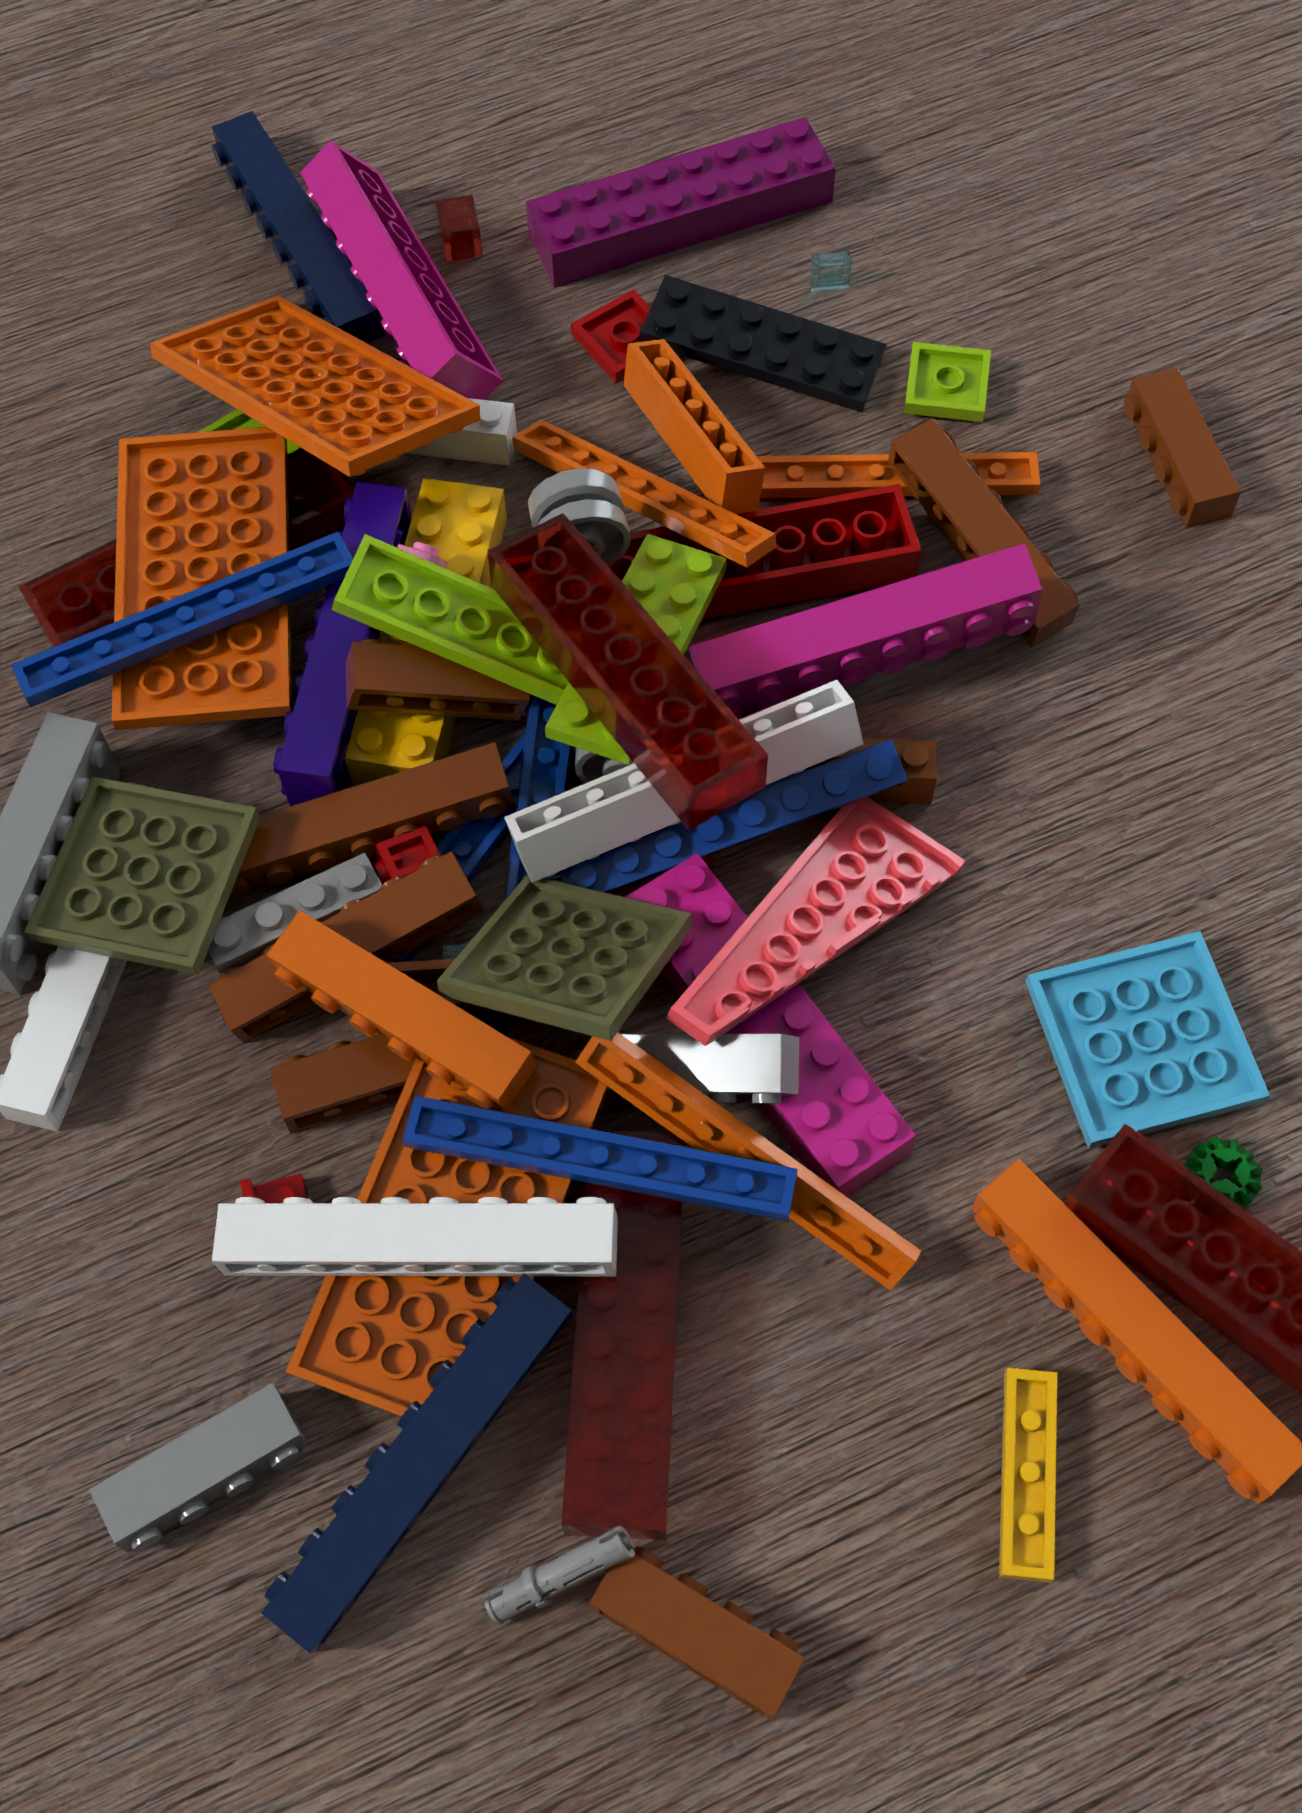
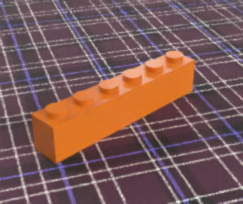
M665 339L628 343L624 387L708 501L737 515L758 511L765 467Z
M301 910L298 911L266 955L277 969L273 975L283 984L297 991L300 985L314 993L311 999L317 1005L332 1014L337 1009L351 1016L348 1022L366 1036L372 1038L375 1033H378L388 1039L387 1047L401 1058L410 1062L414 1056L428 1064L425 1070L432 1077L447 1086L452 1081H455L468 1089L465 1096L483 1109L489 1110L494 1105L506 1113L538 1066L530 1050Z

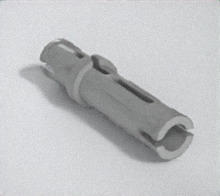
M618 1525L603 1533V1535L560 1555L539 1567L534 1564L524 1568L521 1576L515 1578V1580L485 1593L484 1599L486 1602L484 1604L488 1615L495 1624L501 1625L527 1609L529 1610L535 1606L543 1608L551 1604L552 1597L604 1572V1570L616 1564L618 1565L627 1559L633 1558L635 1552L632 1550L634 1545L628 1532L624 1527Z

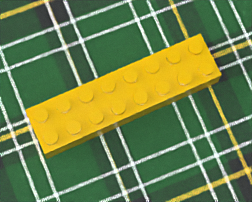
M423 478L404 546L413 548L416 541L439 549L437 556L448 563L446 569L490 587L494 573L492 558L498 557L507 522L504 489ZM380 631L378 640L387 644L405 645L408 643ZM358 710L344 758L351 783L353 785H360L446 758L456 716Z

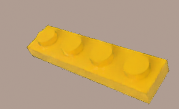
M1007 1368L1004 1372L999 1578L1046 1583L1054 1581L1058 1372Z

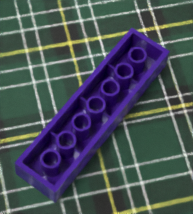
M363 482L356 483L353 498L346 499L344 506L345 526L343 532H339L352 558H354L365 534L397 548L399 544L405 545L412 520L406 488ZM344 579L325 586L326 595L324 601H318L315 610L316 631L314 637H308L305 645L306 667L304 673H298L295 681L296 703L294 710L287 712L285 716L284 733L286 738L283 748L278 747L274 756V772L279 774L282 795H286L290 806L351 788L352 786L344 758L358 710L347 709L345 662L353 641L378 640L380 630L331 610Z

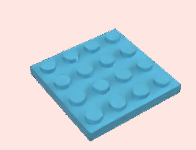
M1201 931L1028 974L1026 978V986L1088 1149L1265 1103L1270 1097Z

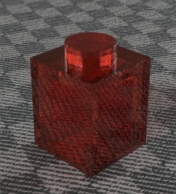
M473 195L435 200L445 260L452 261L483 256L480 228Z

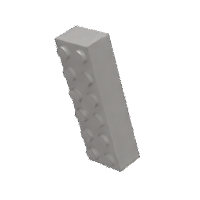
M48 712L0 815L1 991L20 995L26 981H30L35 974L37 955L43 943L31 941L24 931L92 777L119 780V765L98 723Z

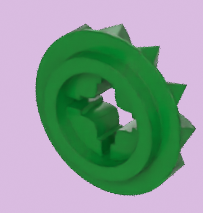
M1216 1136L1209 1141L1198 1143L1190 1152L1184 1165V1178L1188 1190L1199 1203L1214 1211L1235 1212L1247 1207L1258 1195L1262 1188L1261 1174L1263 1168L1258 1167L1254 1159V1151H1247L1238 1144L1237 1139L1228 1141L1221 1140ZM1215 1163L1222 1168L1228 1165L1232 1166L1233 1164L1237 1166L1231 1176L1234 1183H1231L1226 1178L1220 1182L1217 1180L1213 1184L1210 1183L1217 1171Z

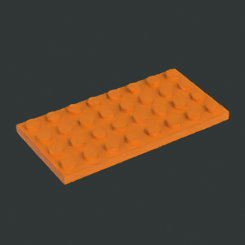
M281 296L270 298L150 343L153 359L349 477L361 475L374 466L386 461H393L406 452L418 447L427 446L438 438L450 433L459 432L464 427L480 420L479 404Z
M267 427L119 439L114 622L289 552L288 455L286 438ZM290 601L114 673L112 683V723L115 730L286 716V713L292 710Z
M508 1037L530 1050L538 1066L506 1113L593 1129L609 1087L576 1064L574 1059ZM416 1057L357 1198L362 1203H380L381 1199L386 1197H400L409 1200L410 1203H429V1200L435 1197H449L458 1200L459 1203H478V1200L484 1197H498L507 1200L508 1203H527V1200L533 1197H548L555 1199L557 1203H565L573 1183L571 1179L405 1147L402 1140L415 1096L481 1108L465 1096L468 1089L455 1081H452L449 1086L441 1083L425 1070L428 1064ZM492 1105L489 1109L493 1111L503 1112L494 1105ZM325 1276L288 1364L286 1373L402 1417L414 1401H418L422 1405L435 1389L429 1382L440 1366L447 1359L455 1363L466 1348L461 1341L470 1327L479 1318L486 1323L498 1306L492 1301L508 1279L512 1278L517 1282L521 1276ZM529 1276V1277H530L532 1280L535 1281V1279H536L537 1276Z

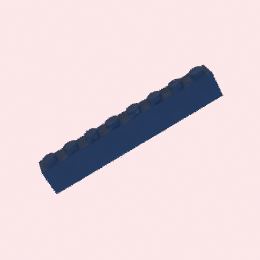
M253 111L213 126L212 130L216 143L212 144L211 148L220 167L226 165L229 181L234 190L241 189L242 200L249 214L256 213V220L265 239L271 237L273 241L272 247L280 264L287 263L289 266L287 269L291 281L296 289L302 288L304 290V299L310 312L314 315L318 313L321 319L365 343L385 336L381 324V314L367 300L366 293L368 291L366 287L351 272L350 268L352 265L337 247L336 240Z
M525 1273L517 1282L510 1278L501 1287L492 1301L498 1307L486 1323L479 1318L470 1327L461 1341L466 1348L455 1363L447 1359L440 1366L429 1382L435 1389L421 1405L418 1401H414L397 1423V1426L402 1431L389 1447L383 1442L375 1450L364 1466L370 1472L357 1489L352 1485L345 1489L331 1509L337 1515L324 1532L320 1528H316L298 1551V1554L303 1559L291 1575L283 1571L265 1593L264 1597L270 1602L262 1611V1614L308 1653L318 1652L572 1318L573 1313L569 1307Z

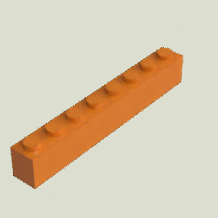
M1019 1158L977 1195L971 1210L975 1213L974 1218L979 1227L990 1237L997 1236L1010 1249L1009 1255L1021 1270L1026 1273L1032 1271L1045 1285L1043 1288L1048 1298L1059 1308L1065 1309L1067 1307L1080 1321L1079 1327L1083 1334L1095 1345L1101 1346L1103 1344L1116 1358L1115 1364L1119 1371L1131 1382H1140L1153 1396L1152 1403L1156 1409L1168 1420H1177L1190 1434L1189 1440L1193 1447L1206 1459L1212 1460L1214 1458L1228 1473L1227 1480L1241 1496L1246 1499L1253 1498L1259 1505L1273 1495L1302 1466V1442Z

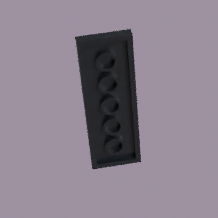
M665 275L641 329L639 341L665 339L678 355L863 413L886 348L885 343Z

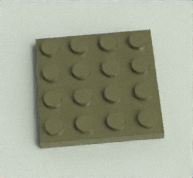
M92 777L24 933L31 941L199 975L260 821L261 815L258 809L242 804Z
M527 874L437 980L439 995L611 1041L691 931L692 913L545 878L531 883Z

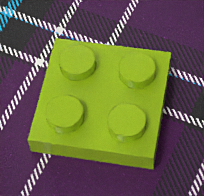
M913 342L904 414L983 422L991 350Z

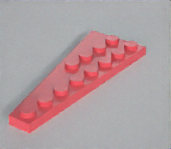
M869 797L843 806L670 1008L666 1019L704 1046H707L956 877L966 860Z

